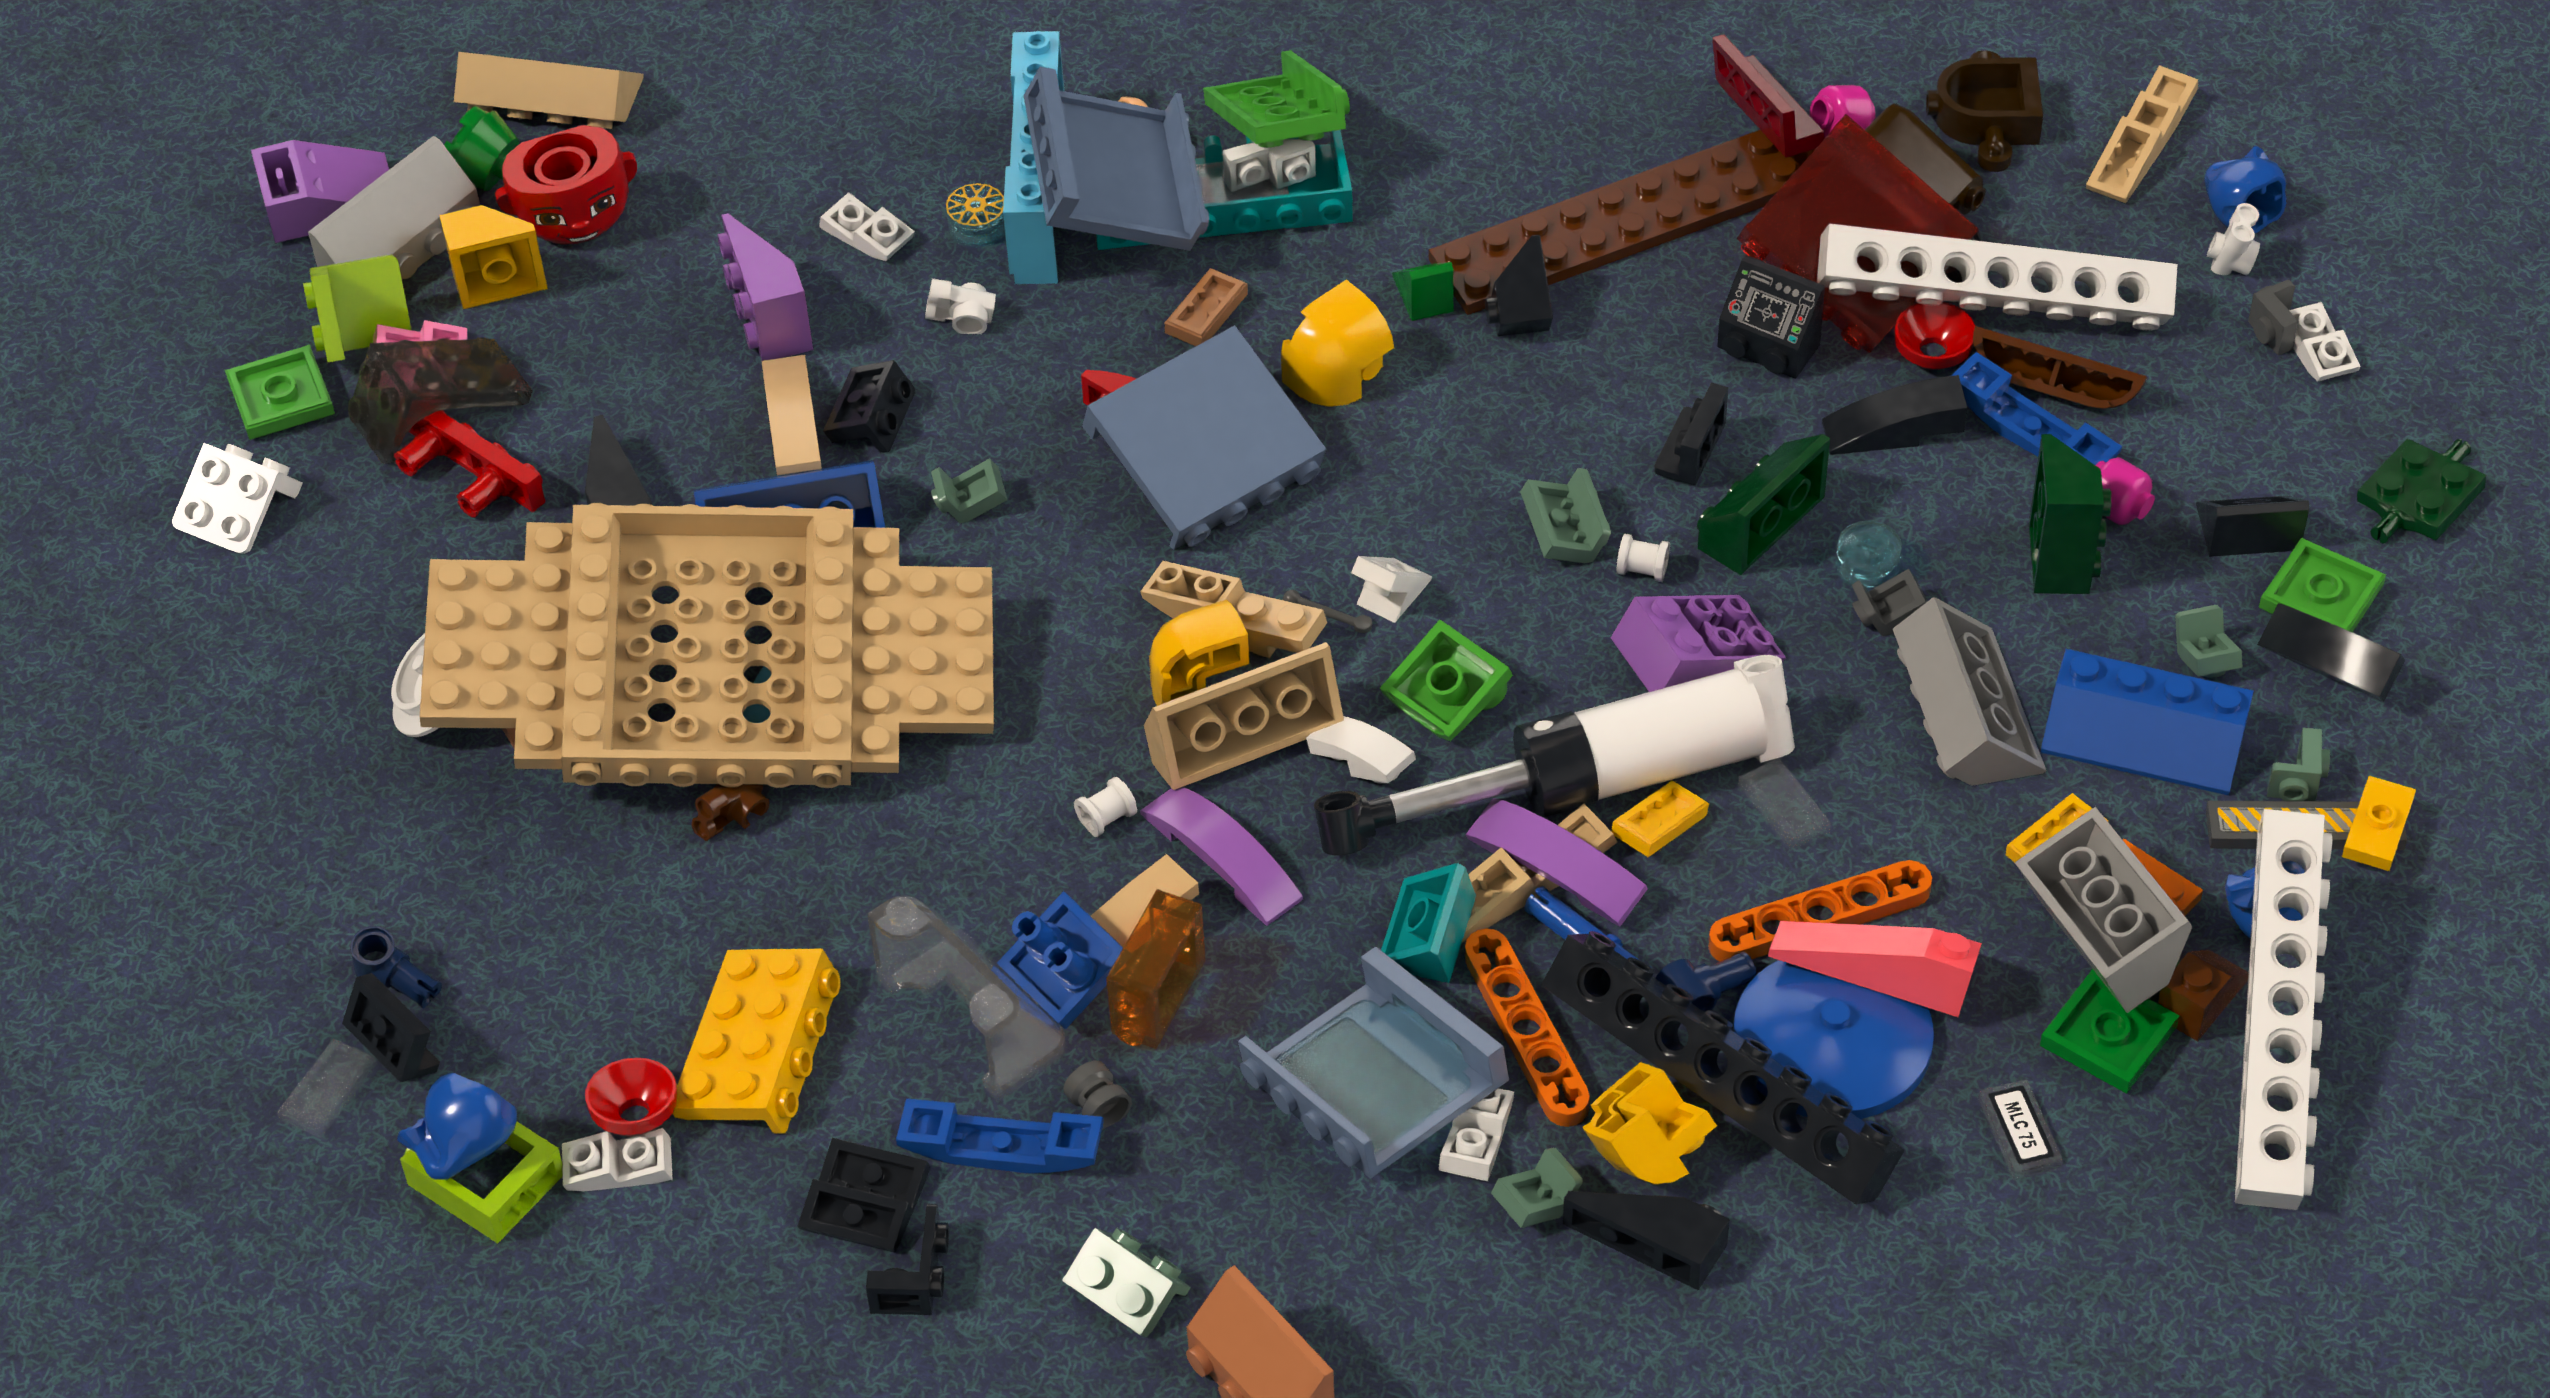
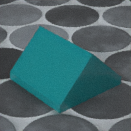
M1455 863L1404 878L1381 951L1412 975L1446 983L1450 982L1476 899V893L1466 867Z

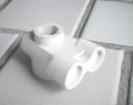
M2247 203L2239 204L2229 221L2225 234L2215 233L2207 252V256L2213 258L2211 270L2214 273L2228 275L2231 274L2232 270L2246 276L2250 273L2260 248V243L2253 241L2255 234L2251 228L2259 218V212L2254 206Z
M932 279L925 319L945 322V319L952 320V327L960 334L984 333L987 329V323H991L996 294L986 292L985 287L978 283H966L962 286L952 285L951 281Z

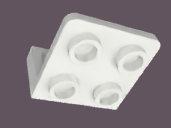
M204 443L172 523L178 530L244 554L249 552L253 546L274 492L276 491L295 498L299 494L303 483L287 476L290 470L288 466L268 458H264L262 465L250 461L253 453L242 448L227 444L225 451Z

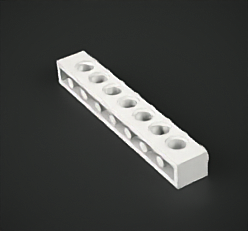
M1829 224L1820 236L1817 283L1828 287L1829 292L1836 295H1853L1856 291L1873 293V297L1880 300L1899 299V296L1915 297L1916 302L1923 305H1940L1943 301L1960 303L1959 307L1966 310H1983L1986 306L2002 307L2003 312L2010 315H2027L2030 311L2045 312L2046 317L2053 320H2070L2073 316L2088 317L2089 322L2096 325H2113L2116 321L2132 322L2133 327L2136 329L2156 330L2174 316L2177 264ZM1866 256L1870 258L1875 264L1876 271L1873 273L1863 271L1857 263V257ZM1901 262H1912L1919 271V277L1912 278L1905 275L1901 269ZM1952 266L1958 269L1962 275V282L1955 283L1950 281L1945 275L1944 267ZM1988 271L2000 273L2005 280V287L1998 288L1992 285L1988 279ZM2039 276L2043 278L2048 285V293L2037 291L2032 285L2031 277ZM2075 281H2082L2090 287L2091 298L2082 297L2077 293ZM2118 286H2125L2133 292L2134 303H2128L2120 297Z
M2264 809L2258 825L2235 1203L2297 1210L2303 1195L2311 1196L2313 1189L2314 1165L2305 1164L2306 1146L2314 1147L2317 1128L2316 1116H2308L2309 1098L2316 1099L2319 1087V1068L2311 1067V1051H2319L2322 1035V1021L2313 1020L2314 1003H2322L2325 982L2324 973L2316 972L2317 956H2324L2327 942V926L2319 925V909H2327L2330 891V881L2328 879H2321L2322 863L2330 862L2332 850V833H2324L2325 815ZM2286 861L2296 862L2304 868L2305 872L2302 874H2291L2283 868L2282 863ZM2284 907L2294 908L2302 915L2303 919L2298 921L2287 920L2280 914L2279 909ZM2280 954L2292 955L2298 960L2300 966L2296 968L2284 967L2277 961L2276 956ZM2276 1001H2287L2296 1008L2298 1013L2290 1016L2283 1015L2274 1008L2273 1003ZM2274 1048L2286 1049L2294 1056L2295 1061L2291 1063L2278 1062L2272 1057L2270 1050ZM2282 1096L2290 1102L2292 1109L2286 1112L2277 1111L2269 1105L2267 1098ZM2268 1144L2281 1145L2289 1153V1158L2275 1160L2266 1153L2264 1146Z

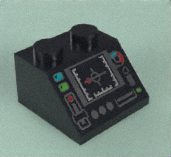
M1745 255L1741 260L1719 318L1717 347L1725 350L1732 357H1743L1763 365L1772 373H1782L1796 379L1820 346L1825 286Z

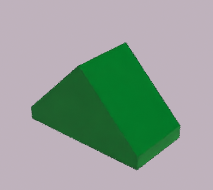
M1452 262L1432 263L1392 272L1411 321L1453 312Z

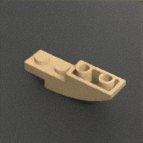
M1162 561L1140 591L1144 600L1172 618L1184 612L1227 599L1232 603L1248 633L1249 651L1270 658L1277 648L1296 653L1309 649L1327 624L1324 610L1245 592L1240 578L1167 561Z

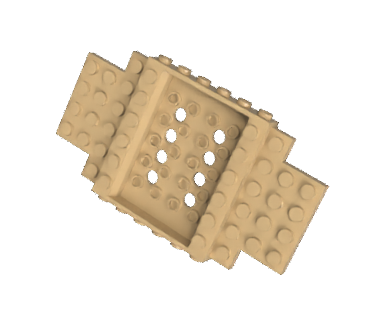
M603 503L573 505L572 523L527 522L525 561L430 559L419 716L420 726L432 728H516L514 748L515 769H562L563 782L576 783L583 786H591L597 783H624L629 786H642L646 783H667L679 787H687L693 784H720L725 787H738L742 784H767L776 788H783L789 785H816L821 788H833L838 785H851V772L899 773V733L993 734L992 567L899 566V528L853 527V509H839L831 506L821 509L792 508L789 506L751 508L742 505L700 507L693 504L683 506H653L650 504L623 506L606 505ZM670 586L678 591L679 597L672 603L661 604L653 599L652 594L659 587ZM761 587L769 590L773 597L764 605H754L746 599V594L753 588ZM659 625H670L677 630L678 635L671 642L660 643L652 638L651 632ZM763 626L770 630L772 636L763 644H754L746 639L745 633L751 627ZM656 665H671L675 668L677 674L668 682H658L651 678L649 672ZM750 666H765L770 670L771 676L763 683H752L745 678L744 672ZM665 703L674 708L675 715L668 721L657 722L649 717L648 711L655 704ZM759 704L768 708L771 714L764 722L752 723L745 719L743 712L747 707Z

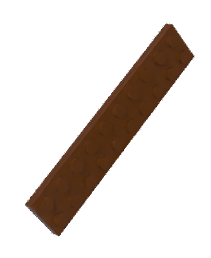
M1758 130L1428 249L1429 261L1431 264L1452 262L1453 295L1466 314L1469 315L1485 309V298L1491 297L1494 282L1533 235H1540L1549 286L1805 192L1810 183L1839 153L1830 141L1824 137L1825 146L1785 158L1765 134Z

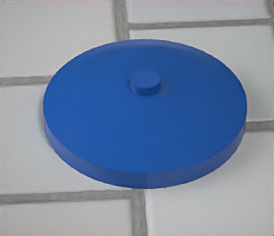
M1780 960L1764 968L1747 985L1738 1001L1733 1032L1744 1040L1745 1038H1752L1767 1046L1772 1051L1770 1057L1782 1066L1791 1065L1808 1074L1812 1078L1810 1085L1823 1094L1832 1093L1846 1100L1853 1107L1851 1113L1860 1119L1871 1117L1893 1108L1916 1089L1929 1067L1934 1039L1933 1022L1927 1007ZM1760 1077L1756 1088L1767 1097V1085ZM1799 1105L1796 1114L1808 1117L1804 1107Z

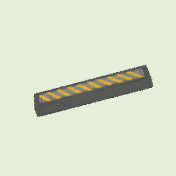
M2207 801L2205 811L2210 848L2256 849L2258 825L2263 810L2271 809L2325 815L2324 833H2332V849H2344L2359 802ZM2405 827L2397 850H2405L2407 843Z

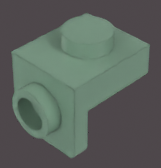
M990 458L953 479L940 467L931 471L935 486L931 490V494L935 504L942 513L949 512L959 523L969 522L1007 501L999 467Z
M2218 605L2182 611L2175 615L2177 653L2181 660L2198 677H2219L2228 670L2243 667L2242 650L2224 633L2223 610Z
M2302 728L2296 754V764L2273 763L2267 787V797L2281 798L2284 801H2316L2321 778L2328 777L2330 766V749H2322V729Z
M1553 1147L1544 1150L1535 1169L1498 1178L1491 1194L1520 1228H1524L1563 1216L1564 1197L1568 1191H1578L1583 1183V1179L1563 1155Z

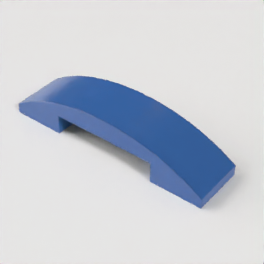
M1977 352L1951 375H1959L1966 404L1981 420L2002 437L2036 456L2039 455L2041 434L2053 435L2094 465L2100 461L2107 462L2121 452L2122 446L2086 422L2076 430L2009 387L2012 375Z
M906 1098L896 1143L897 1146L916 1154L955 1165L1020 1173H1052L1094 1165L1104 1121L1103 1117L1057 1112H1053L1051 1123L957 1114L955 1103Z

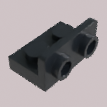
M895 360L852 367L823 432L832 443L868 437L880 453L889 452L914 397L915 388Z
M1711 382L1703 399L1697 398L1692 408L1684 407L1655 463V474L1696 486L1726 425L1728 387Z
M373 973L356 977L342 1024L399 1082L437 1072L440 1062L426 1048L431 1031Z

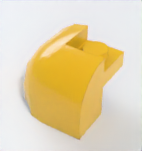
M1345 280L1304 308L1301 313L1305 319L1296 329L1292 339L1283 340L1282 382L1300 397L1317 405L1329 407L1348 405L1361 399V381H1368L1374 378L1383 367V355L1394 349L1391 331L1377 306L1362 291L1348 280Z
M1227 599L1184 612L1166 622L1160 628L1153 640L1149 655L1151 688L1157 706L1206 688L1207 677L1249 664L1248 633L1232 603Z
M1642 1062L1637 1064L1591 1104L1595 1115L1588 1124L1582 1126L1597 1151L1615 1169L1653 1184L1673 1183L1689 1174L1679 1157L1698 1149L1704 1143L1705 1136L1717 1127L1707 1110L1682 1100L1664 1070Z

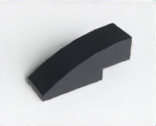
M1959 375L1927 379L1873 394L1822 418L1825 435L1830 438L1829 453L1830 455L1917 447L1919 446L1920 436L1964 432L1967 404Z
M2278 603L2257 644L2382 702L2385 701L2405 662L2404 657L2398 652Z

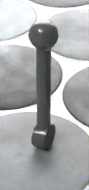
M1288 590L1284 593L1283 601L1322 609L1325 616L1354 626V629L1359 633H1367L1372 629V619L1366 615L1353 617L1302 598L1296 590Z

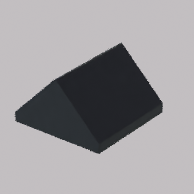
M2287 495L2196 502L2209 557L2293 551L2304 536L2309 513L2308 500Z

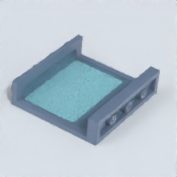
M1376 946L1361 956L1366 984L1266 1053L1247 1036L1238 1041L1243 1061L1240 1064V1070L1246 1081L1253 1088L1258 1089L1261 1087L1272 1096L1273 1101L1283 1113H1292L1303 1122L1306 1130L1314 1139L1326 1141L1335 1149L1344 1164L1349 1167L1355 1165L1370 1179L1509 1081L1503 1045Z

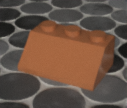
M1235 1265L1226 1270L1187 1326L1189 1350L1186 1351V1356L1197 1374L1201 1377L1209 1374L1219 1385L1218 1391L1221 1398H1334V1376L1331 1367Z

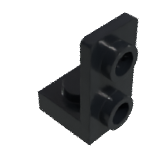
M927 1204L919 1272H908L901 1268L868 1271L866 1293L870 1314L932 1315L934 1297H943L944 1267L937 1266L938 1253L948 1252L949 1225L947 1222H940L937 1204Z

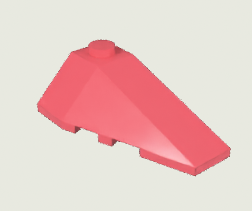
M1780 921L1769 949L1768 957L1959 1017L1982 943L1969 940L1957 933H1947L1935 928Z

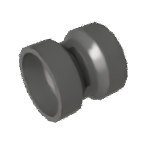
M1094 1060L1079 1066L1070 1074L1063 1087L1064 1093L1071 1103L1077 1107H1082V1115L1103 1117L1102 1130L1123 1119L1132 1105L1131 1097L1122 1086L1113 1083V1074L1102 1061Z

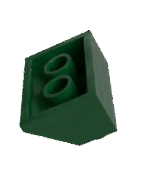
M1820 434L1785 442L1771 455L1763 456L1750 475L1743 481H1736L1729 489L1726 497L1715 507L1710 506L1701 514L1697 523V529L1699 530L1698 549L1737 574L1742 575L1825 497L1830 438Z
M2041 434L2028 523L2034 593L2090 594L2092 578H2099L2101 573V552L2097 550V547H2105L2106 521L2102 520V517H2110L2111 490L2103 489L2100 468L2051 434Z

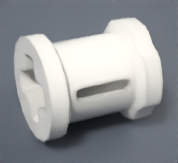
M1624 534L1618 553L1617 574L1625 575L1627 571L1654 576L1655 581L1663 582L1669 560L1670 542L1662 541L1660 545L1633 540L1632 535Z
M1118 777L1108 780L1107 787L1090 798L1079 797L1074 801V808L1080 822L1094 837L1103 834L1104 827L1121 816L1131 817L1137 813L1134 796L1127 785Z

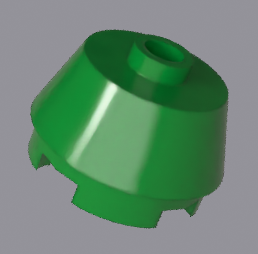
M474 106L459 120V123L464 126L458 131L452 143L446 140L444 146L476 189L489 191L499 179L503 180L502 165L507 154L519 145V139L496 111L488 112L478 106Z

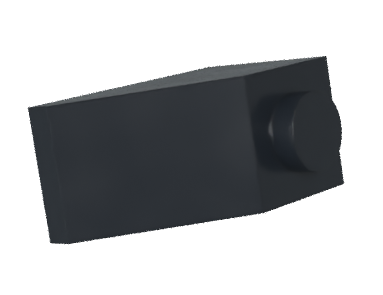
M1533 235L1528 239L1494 282L1491 297L1485 298L1488 324H1495L1498 337L1550 330L1553 314L1540 235Z

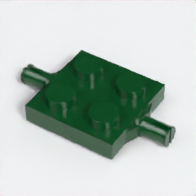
M2406 439L2357 492V501L2376 511L2382 518L2371 529L2372 538L2375 540L2380 538V543L2385 544L2398 528H2402L2404 530L2416 531L2436 541L2485 489L2487 475L2460 463L2471 453L2470 444L2467 441H2464L2462 444V439H2456L2445 453H2438L2410 439Z

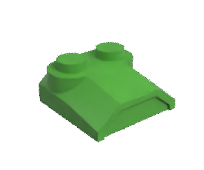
M1439 620L1385 681L1380 690L1404 713L1439 738L1451 741L1482 710L1491 709L1504 699L1507 693V682L1513 675L1510 668L1442 620Z

